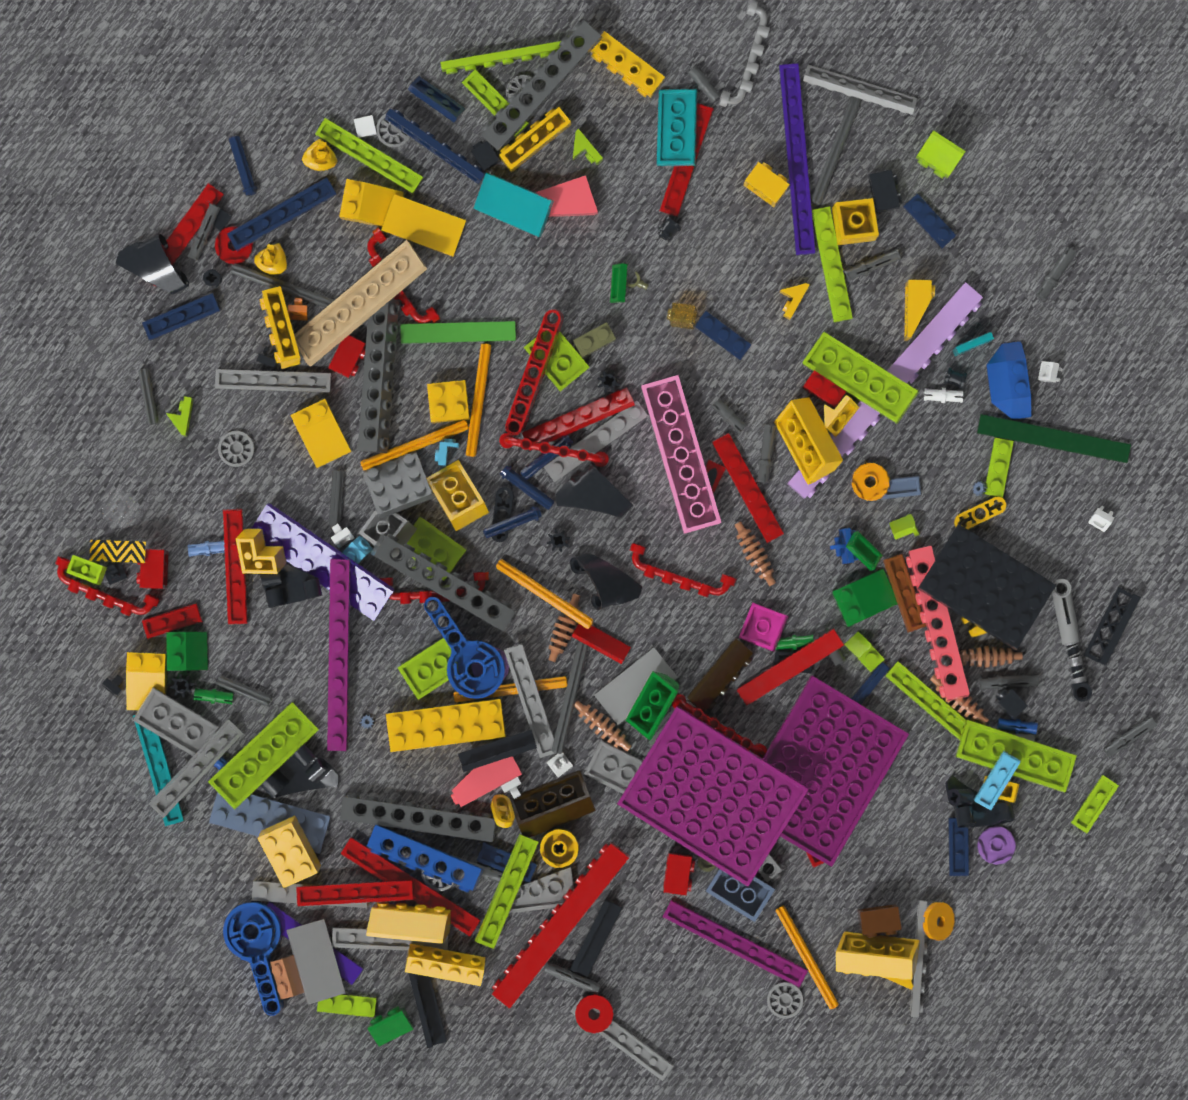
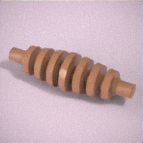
M740 521L734 526L739 534L736 536L737 539L742 538L743 540L739 543L740 547L743 545L747 547L742 550L743 554L748 551L751 553L745 557L748 561L752 558L755 560L750 563V566H758L754 571L756 573L761 571L762 574L759 578H764L770 587L776 582L772 577L773 568L770 570L767 568L771 565L770 561L764 563V560L768 558L767 554L762 557L760 556V553L764 552L765 549L764 547L759 550L756 549L761 543L759 541L752 542V540L756 539L755 535L749 536L748 534L752 531L745 529Z
M573 594L569 604L580 610L581 607H578V602L581 596ZM567 615L565 617L558 616L557 619L563 621L562 625L556 622L554 624L560 630L559 632L555 630L552 632V634L557 635V638L551 637L550 640L554 642V646L549 645L548 648L551 649L548 659L550 661L556 662L558 654H563L564 650L561 649V646L567 647L568 645L563 642L564 639H571V636L566 635L567 631L574 632V629L569 628L570 624L574 626L577 624Z
M984 646L983 653L981 647L976 648V654H974L973 648L968 650V654H966V650H961V653H959L962 666H966L968 661L969 666L974 667V661H976L977 667H982V661H984V667L988 668L990 661L992 667L997 666V660H999L1000 666L1005 664V660H1007V664H1012L1014 660H1022V652H1013L1011 648H1007L1005 653L1004 648L999 647V653H997L996 647H991L990 653L989 647Z
M934 674L930 680L936 685L937 688L935 690L939 692V687L942 686L941 681L936 679ZM971 696L967 700L964 698L954 700L955 702L951 707L955 709L959 704L961 707L958 712L961 713L965 709L967 712L964 716L968 717L971 714L973 722L978 720L985 725L989 721L983 715L982 708L976 709L977 702L973 705L970 704L973 699Z
M576 701L574 707L580 713L578 716L580 718L583 716L587 717L584 720L586 724L589 720L592 722L589 726L591 730L595 725L598 727L594 732L596 735L602 730L604 733L601 738L604 739L608 735L610 738L607 742L611 743L614 740L616 742L613 745L614 747L621 746L626 751L632 747L626 741L625 734L619 735L621 731L619 728L616 731L613 730L616 725L614 722L610 726L607 725L610 721L609 717L602 721L601 718L604 716L602 712L597 717L595 715L598 711L594 708L591 712L589 710L591 705L588 704L586 706L580 701Z

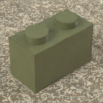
M606 322L573 340V343L583 359L615 342L616 338Z

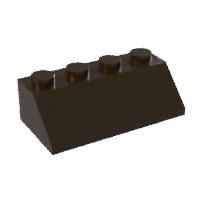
M735 638L686 698L703 712L706 710L710 712L716 705L714 700L718 695L722 697L729 689L727 684L731 680L735 682L740 676L739 670L743 665L747 667L753 660L751 657L753 652Z
M580 770L521 793V796L515 799L513 797L509 798L522 835L529 838L596 811Z

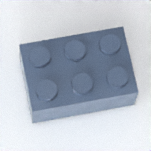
M718 868L705 891L755 922L775 891V888L756 876L750 885L746 886Z

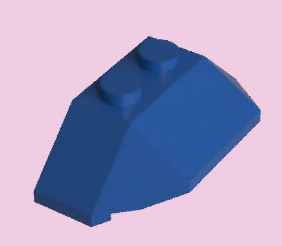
M1020 341L1001 344L986 364L991 403L1012 420L1031 417V392L1022 343Z

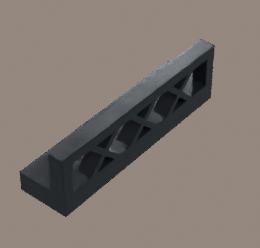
M1117 587L1083 654L1084 656L1103 666L1107 665L1141 598L1140 596ZM1119 593H1122L1130 598L1126 605L1119 607L1116 599ZM1117 610L1119 619L1117 622L1110 624L1108 615L1110 612ZM1108 627L1111 635L1109 639L1101 641L1099 632L1101 629ZM1100 644L1102 650L1099 659L1089 654L1092 646Z
M531 729L458 753L462 770L466 772L536 749L537 745Z
M606 899L604 900L570 970L577 971L588 977L622 907Z
M409 973L427 1048L447 1042L431 977Z

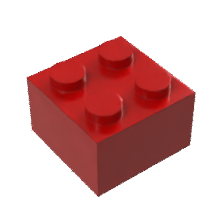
M146 549L145 563H137L140 565V572H137L136 578L137 584H140L139 588L167 589L169 551Z
M668 852L663 884L664 893L687 896V891L691 892L692 879H689V874L694 872L695 865L691 855Z

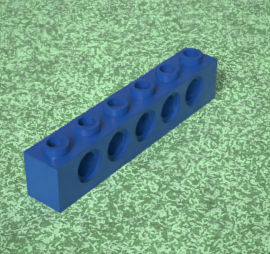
M375 825L367 847L371 848L370 852L381 856L384 853L393 862L399 863V860L406 863V867L410 869L424 870V875L432 878L435 875L441 877V882L452 885L453 882L459 885L458 889L468 893L470 890H476L484 870L380 825ZM388 839H391L394 843V847L391 850L385 847V842ZM406 846L411 849V855L408 858L402 853ZM423 854L429 857V862L426 865L420 862V857ZM441 861L447 865L445 872L438 870V864ZM458 869L464 871L465 875L462 880L457 879L455 876Z

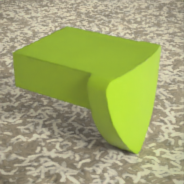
M911 514L889 523L895 540L914 533L915 537L920 535Z

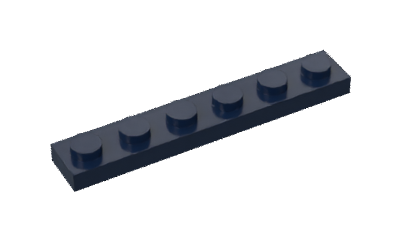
M389 109L384 118L386 121L479 185L485 176L479 166L469 164L463 155L455 154L451 151L450 146L436 141V137L430 132L425 133L419 129L420 126L416 122L406 120L400 111Z
M325 178L227 233V236L236 251H239L337 194L328 178Z

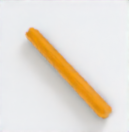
M481 344L466 447V456L475 457L477 452L491 352L490 344Z
M466 420L460 421L392 448L387 453H380L362 460L360 464L363 470L370 469L469 429Z
M500 559L496 565L498 570L585 628L589 629L593 624L592 618L505 560Z
M562 676L535 680L538 691L567 687V678ZM515 683L500 685L491 695L479 699L518 694ZM457 691L453 694L455 702L478 700L465 697Z
M784 905L778 907L776 913L829 1009L836 1008L839 1003Z

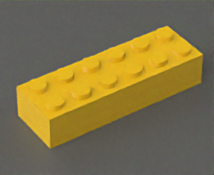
M501 699L386 714L390 752L506 737Z

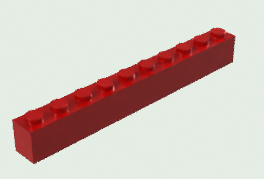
M613 842L609 845L605 843L599 851L601 856L589 863L587 866L589 871L585 875L581 874L575 881L578 885L574 890L569 889L563 896L565 899L563 904L555 906L551 912L553 914L551 919H545L539 928L542 929L540 933L532 935L527 942L530 944L526 950L521 949L515 957L518 959L514 965L510 964L503 972L506 976L502 981L498 979L492 986V989H494L492 995L509 1009L629 859L630 856Z

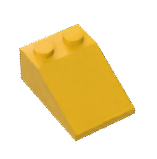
M346 179L339 217L343 220L382 227L393 195L396 194L403 197L404 192Z
M908 280L905 284L904 341H908L912 337L931 299L935 296V285H932V280Z
M326 399L290 415L316 468L351 452Z
M459 460L427 477L431 490L455 531L489 513L485 502Z
M127 652V710H139L153 687L166 694L167 654Z

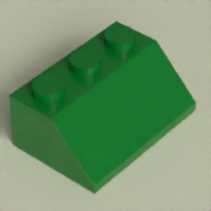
M652 671L625 721L648 740H651L678 693L679 684L666 674Z

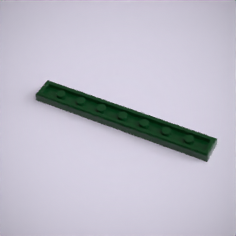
M980 414L976 433L1126 464L1128 463L1131 444L982 414Z

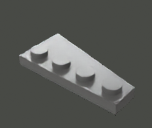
M571 867L521 885L509 913L555 908L557 904L562 905L565 901L563 896L569 889L574 890Z

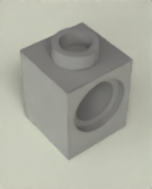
M769 854L758 870L766 882L770 880L774 882L781 876L779 872L782 871ZM766 863L773 865V871L769 874L763 872V866Z

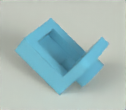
M444 439V442H440L439 450L435 452V461H438L439 466H447L448 447L459 448L460 444L456 443L455 439Z
M359 536L342 553L359 564L373 548L367 540Z

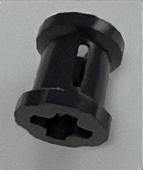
M210 269L204 273L203 281L210 288H217L222 282V277L216 270ZM212 274L215 277H217V279L214 280V283H211L208 280L209 278H211Z
M949 367L944 383H950L962 389L967 373H960Z

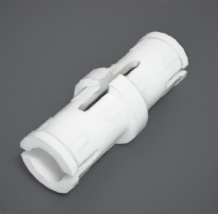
M925 388L924 391L925 394H931L924 395V401H941V403H945V401L963 402V397H955L963 396V390Z

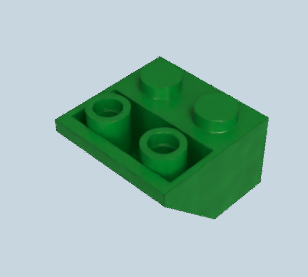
M397 1006L389 1010L387 1016L382 1017V1015L371 1019L367 1029L379 1047L414 1029L404 1007L400 1009Z

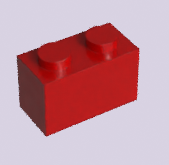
M348 335L340 342L328 368L348 379L351 376L355 377L360 367L357 364L360 358L364 359L366 343Z
M815 370L802 387L833 409L846 392Z

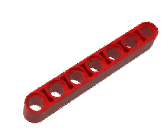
M549 310L543 317L505 424V429L510 435L521 434L527 425L564 321V316L559 310ZM552 313H556L558 316V321L555 324L551 323L549 319ZM546 331H549L552 335L549 342L543 339V334ZM539 349H542L545 352V357L543 360H540L537 357V351ZM533 367H536L539 371V375L536 378L530 374V370ZM526 385H529L532 388V394L530 396H527L524 393V388ZM520 403L526 406L524 414L518 412L517 407ZM514 421L518 422L520 426L517 432L511 429V424Z

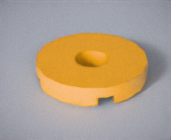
M866 463L860 465L855 470L852 478V487L858 497L866 501H876L888 492L890 477L883 466L876 463ZM872 476L875 478L876 483L873 487H868L866 480Z
M934 902L929 905L923 916L925 917V922H923L924 932L930 939L937 941L945 940L953 931L955 923L953 910L944 902ZM938 917H939V918H940V922H939V924L937 925V919H938Z

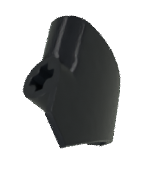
M158 234L145 242H136L118 252L115 264L172 295L189 287V280L182 271L175 269L166 255L165 250L168 249V243L162 234Z
M592 464L577 478L570 479L556 493L557 506L591 510L622 518L633 507V504Z
M590 553L571 558V570L575 574H588L595 586L597 593L592 594L591 603L596 610H601L611 605L624 604L639 598L642 586L614 565Z
M288 564L278 574H260L268 608L323 596L318 577Z
M303 744L288 761L263 782L261 787L272 798H277L307 790L338 787L339 774L326 760L318 758Z
M953 775L945 782L948 801L954 806L958 828L991 826L1016 820L1012 802L997 800L992 810H989L974 801L978 792L967 787Z

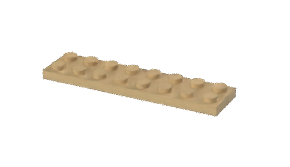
M407 240L294 334L298 350L309 366L314 365L427 270V267Z

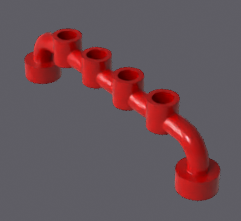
M379 227L372 231L374 235L367 243V250L371 256L368 260L373 268L383 260L375 250V244L377 242L382 244L387 240ZM403 290L393 297L395 300L400 299L403 303L400 307L406 316L411 315L419 323H427L431 320L435 323L441 319L432 306L426 310V315H420Z
M508 433L502 434L499 439V443L503 448L518 446L524 450H538L543 454H559L560 457L569 456L578 458L580 461H593L598 467L607 465L609 461L608 455L605 452L593 454L588 453L584 449L578 451L569 449L567 446H553L547 442H532L528 438L517 439Z
M631 543L629 549L632 551L633 564L636 568L644 571V576L654 579L655 575L662 577L661 582L672 585L673 581L680 583L679 588L690 591L691 588L697 589V594L704 597H709V594L717 596L725 594L730 586H735L737 580L734 577L722 574L720 582H723V585L720 588H715L642 563L639 555H644L646 550L644 546Z
M60 556L57 557L55 564L58 565V578L61 582L68 585L67 590L78 594L79 590L86 593L85 597L92 601H96L97 598L104 600L102 605L112 609L114 605L121 608L120 612L127 616H131L132 613L145 615L151 611L153 606L157 607L160 602L159 598L146 594L143 600L146 605L140 608L111 594L104 593L95 587L69 578L65 575V568L68 569L70 560Z
M489 572L473 573L474 581H478L477 585L480 586L478 590L481 592L485 587V580H489ZM393 577L379 578L389 586L393 585ZM464 588L456 590L457 595H462L464 592ZM435 591L393 592L389 598L391 600H400V604H411V599H419V603H425L429 597H436L441 602L450 601Z
M676 694L671 703L674 708L679 706L763 759L767 752L763 744H753L750 739L741 737L731 727H725L716 718L704 714L700 708L688 704L682 694Z

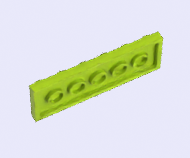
M825 332L822 333L802 362L807 368L812 371L815 370L896 424L899 423L919 394L915 388Z
M292 702L216 773L208 783L235 810L319 729Z
M966 720L955 757L993 769L1002 752L1005 751L1021 761L1012 776L1063 793L1066 792L1076 755Z

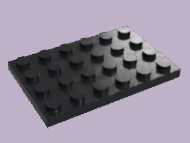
M958 524L918 589L1017 650L1057 585Z

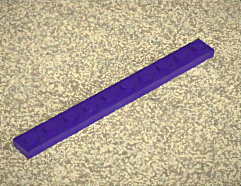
M798 63L779 65L796 256L815 254Z

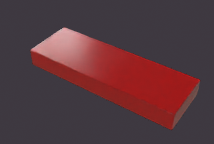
M197 603L142 620L147 639L203 622Z
M578 623L571 636L620 664L623 663L631 648L592 625L587 629Z

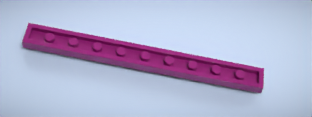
M330 559L327 751H347L350 559Z

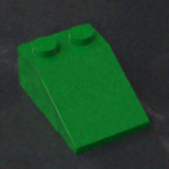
M884 569L831 592L846 627L898 604Z

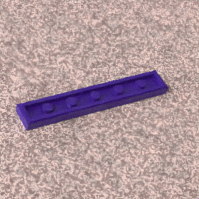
M268 903L267 906L276 913L280 920L281 934L289 939L286 930L301 926L302 924L273 903ZM332 947L341 978L352 985L363 968Z

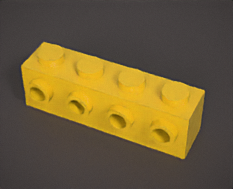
M604 31L601 34L603 38L592 49L591 57L599 63L603 61L607 64L606 68L613 74L619 73L623 76L622 80L629 86L632 84L638 88L637 92L646 98L648 95L651 98L664 82L665 76Z
M560 107L556 110L554 108L545 114L546 118L541 122L539 120L530 126L531 130L526 134L524 132L515 138L516 142L511 146L508 144L500 150L501 154H499V157L511 173L571 126V121Z
M281 286L263 290L262 299H259L261 309L266 310L267 316L264 317L266 327L271 328L272 334H269L271 345H275L277 352H274L276 363H280L281 369L299 365L300 355Z
M410 943L405 972L481 986L485 970V957Z

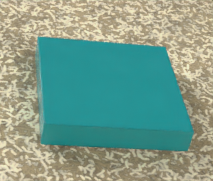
M990 332L956 346L952 350L953 354L956 357L991 342L994 337Z

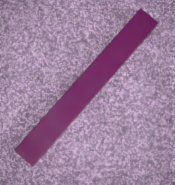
M673 900L670 901L662 916L799 988L808 972L807 969Z

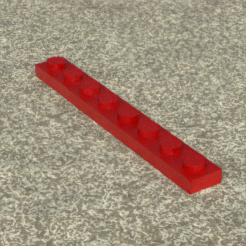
M351 837L341 852L343 856L384 882L412 880L413 901L420 905H425L427 908L445 907L446 910H451L450 924L468 936L472 935L480 922L479 918L382 856L370 852L371 849Z

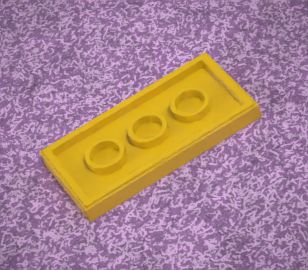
M394 194L381 231L453 257L466 220Z

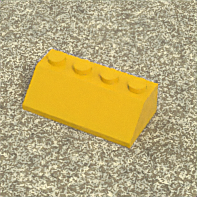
M810 397L791 400L774 423L806 483L809 485L835 471L843 461V458Z
M387 901L377 902L371 908L366 936L443 944L450 933L451 910H446L445 907L427 908L425 905H415L414 907L408 906L406 903L393 905Z
M844 932L836 950V971L845 974L855 973L864 976L873 975L882 978L890 977L912 980L916 971L920 940L879 935L878 937L867 938V936L860 933Z

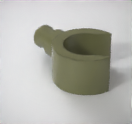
M635 271L636 283L628 284L626 282V287L634 288L637 286L646 290L649 284L644 283Z

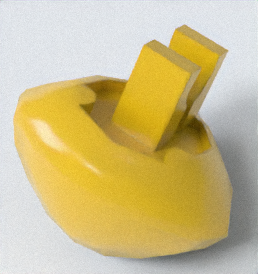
M321 139L313 142L302 157L304 165L316 171H325L333 168L338 162L335 153L327 145V142Z
M280 243L268 244L266 248L258 252L254 257L256 266L267 274H282L287 269L286 255Z

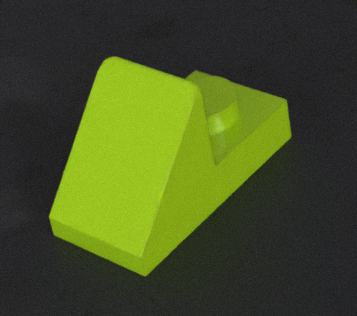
M579 129L576 130L573 160L585 151V157L591 164L593 162L596 165L600 164L603 161V157Z
M184 397V401H180L179 412H181V415L166 413L181 435L186 437L188 436L194 401L190 397Z
M72 555L66 573L101 585L107 567Z
M859 632L844 644L869 672H872L885 660Z

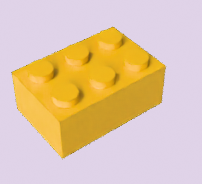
M296 816L261 830L258 840L283 888L318 873L321 864Z

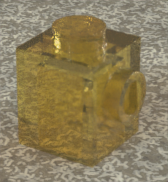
M672 303V309H668L667 320L670 321L671 326L686 329L695 328L697 317L695 305Z

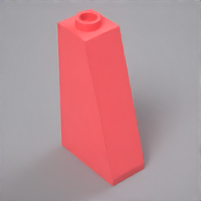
M586 175L535 192L554 201L549 217L598 214Z
M513 756L475 768L452 790L454 794L451 797L455 805L459 804L462 807L522 775V772Z

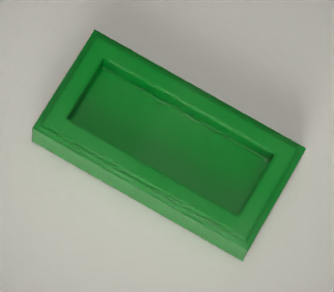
M628 264L612 265L610 303L625 302Z
M859 531L852 534L846 545V548L870 571L875 570L883 556Z

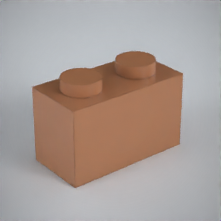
M294 955L270 962L280 999L304 993Z

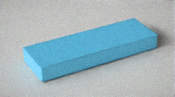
M1003 751L974 798V801L992 810L1021 761Z

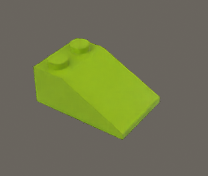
M933 130L916 158L921 166L925 168L931 167L935 170L933 173L943 179L950 176L966 151Z

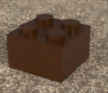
M896 904L857 909L860 932L867 936V938L878 937V933L882 932L886 935L898 934L897 930H902L899 908Z

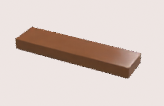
M900 554L883 560L907 633L926 627V623L921 621L920 612L922 611L920 605L917 604L916 593L903 555Z

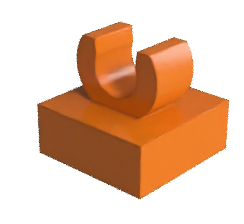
M295 298L294 305H288L290 320L308 321L307 305H303L302 298Z

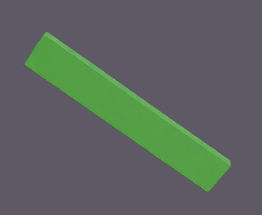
M515 321L400 324L401 344L516 341Z

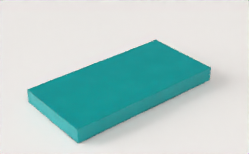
M697 89L659 90L657 166H695Z
M486 173L473 209L537 237H541L554 201L495 175Z

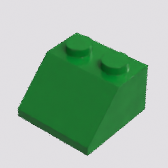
M166 632L167 671L208 670L207 632Z

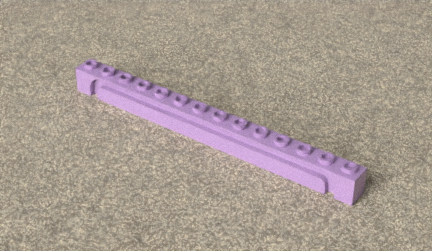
M965 282L887 372L905 383L909 381L912 384L919 376L916 372L921 367L925 369L931 362L929 358L932 354L935 353L937 355L944 348L942 343L946 339L950 341L957 333L955 328L958 325L963 326L968 321L969 317L967 315L971 310L976 312L982 305L980 300L983 297ZM861 401L857 404L860 408L838 436L830 435L841 456L845 453L849 455L855 448L854 442L857 439L861 441L867 435L866 429L870 424L874 427L881 419L878 416L879 412ZM799 470L787 485L803 499L807 496L811 498L817 491L815 486L819 482L823 484L830 475L828 474L808 485Z

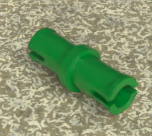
M792 635V637L780 638L776 650L790 648L797 650V648H802L814 641L813 635Z
M195 688L194 700L209 701L211 704L217 702L232 705L234 693L216 691L217 689L205 690Z

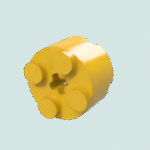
M553 829L546 833L541 841V856L548 865L554 868L569 866L578 855V841L573 833L566 829ZM562 843L564 852H555L556 847L554 845Z

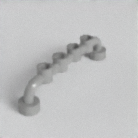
M750 0L746 10L747 15L754 16L755 13L758 14L760 22L740 83L737 96L730 97V92L722 91L718 104L720 106L726 107L727 104H738L744 99L746 92L750 93L752 90L753 82L750 81L752 74L756 75L759 64L755 63L757 56L761 57L764 50V45H761L762 38H767L770 27L766 26L767 14L763 8L757 6V1Z

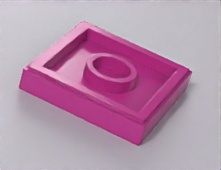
M752 603L739 638L775 652L788 616Z

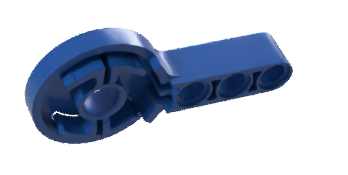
M436 597L426 599L424 603L426 612L451 648V656L447 664V676L452 687L459 694L473 699L484 698L494 693L501 685L505 674L504 661L498 650L482 641L467 640L442 602ZM431 600L438 602L439 606L436 611L428 609V603ZM440 617H448L449 624L447 627L439 625L438 620ZM452 632H457L460 635L459 642L451 643L449 635ZM473 662H478L483 666V673L480 677H472L468 672V668Z
M246 902L237 906L228 914L224 922L223 936L229 950L240 957L241 960L250 963L264 1012L267 1015L274 1016L284 1006L283 999H280L270 965L271 954L281 939V923L276 913L267 905L260 902ZM249 924L255 925L259 930L258 936L254 939L249 938L245 933V928ZM259 964H264L266 966V973H261L259 971ZM267 982L272 985L271 992L264 989V983ZM270 1001L277 1003V1010H272L269 1007Z

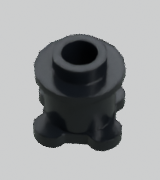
M666 216V221L662 226L657 227L659 230L657 234L665 241L667 239L672 240V236L681 230V227L669 216Z

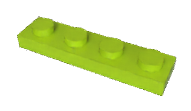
M476 69L462 82L494 116L501 108L505 109L509 105ZM515 109L510 112L512 119H517L520 115ZM528 122L515 134V137L529 125Z

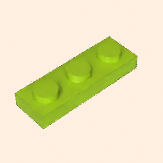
M994 438L985 483L987 487L985 495L1003 498L1014 441Z
M1101 775L1070 823L1087 834L1119 785Z
M341 994L319 1001L317 1012L374 1018L377 998Z

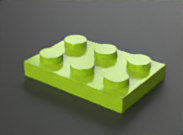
M546 331L543 334V339L549 342L552 335L549 331ZM559 332L545 374L561 392L590 367L563 334ZM534 338L530 343H528L524 347V349L529 355L531 354L536 338ZM539 349L537 351L538 359H544V350Z
M419 517L413 525L417 530L407 544L415 548L414 553L419 556L421 553H424L431 558V563L436 565L439 562L447 567L446 571L448 573H451L467 550L425 519ZM445 576V577H443V578H441V579H442L443 581H445L446 578H447V576Z
M444 638L398 667V670L418 700L449 680L447 664L451 656V648Z

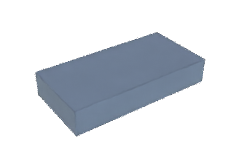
M919 476L890 479L888 492L882 498L891 499L921 495Z

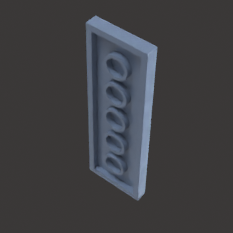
M217 792L209 823L259 836L261 830L296 816L315 853L320 854L331 816L253 794L234 810Z

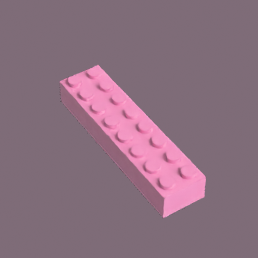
M676 375L642 385L641 389L683 533L687 534L721 524L679 376Z

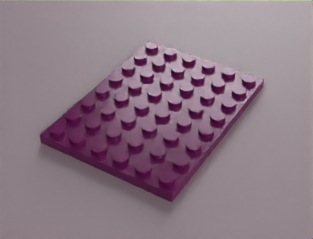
M810 676L763 757V760L809 788L780 837L832 867L909 734L814 676Z
M677 706L617 805L744 885L749 886L809 788Z

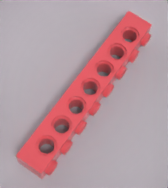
M932 546L911 550L908 552L906 562L908 568H912L913 575H910L912 585L917 587L918 593L915 594L917 604H921L923 612H920L921 621L926 623L927 626L925 637L927 642H931L932 649H929L932 661L935 660L937 665L934 671L936 679L941 681L942 686L939 687L941 698L945 697V701L948 702L968 697L970 693L948 608L918 589L935 562ZM924 564L927 566L928 571L920 573L917 566ZM934 601L937 604V609H928L927 603ZM933 620L941 621L942 627L939 629L934 628L931 624ZM943 638L946 640L947 645L939 647L936 640ZM949 657L952 661L951 665H943L941 658ZM953 675L956 678V683L953 685L948 684L946 677Z

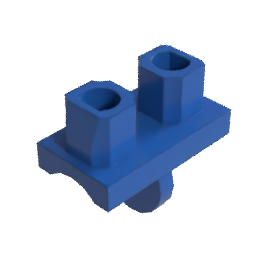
M850 528L839 530V537L834 538L835 545L830 546V550L836 549V557H842V564L854 563V561L859 560L846 548L852 534L856 532V530H851Z

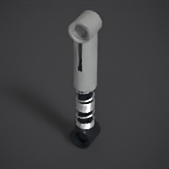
M1057 579L1053 581L1054 584L1062 583L1065 585V592L1063 594L1058 593L1055 587L1052 596L1062 645L1067 647L1065 651L1068 652V666L1072 672L1070 676L1073 677L1071 679V695L1074 700L1085 702L1091 698L1092 689L1083 673L1082 656H1080L1081 651L1078 648L1081 639L1071 593V584L1066 579ZM1062 598H1064L1067 617L1065 616ZM1079 687H1084L1086 690V694L1082 698L1077 695Z

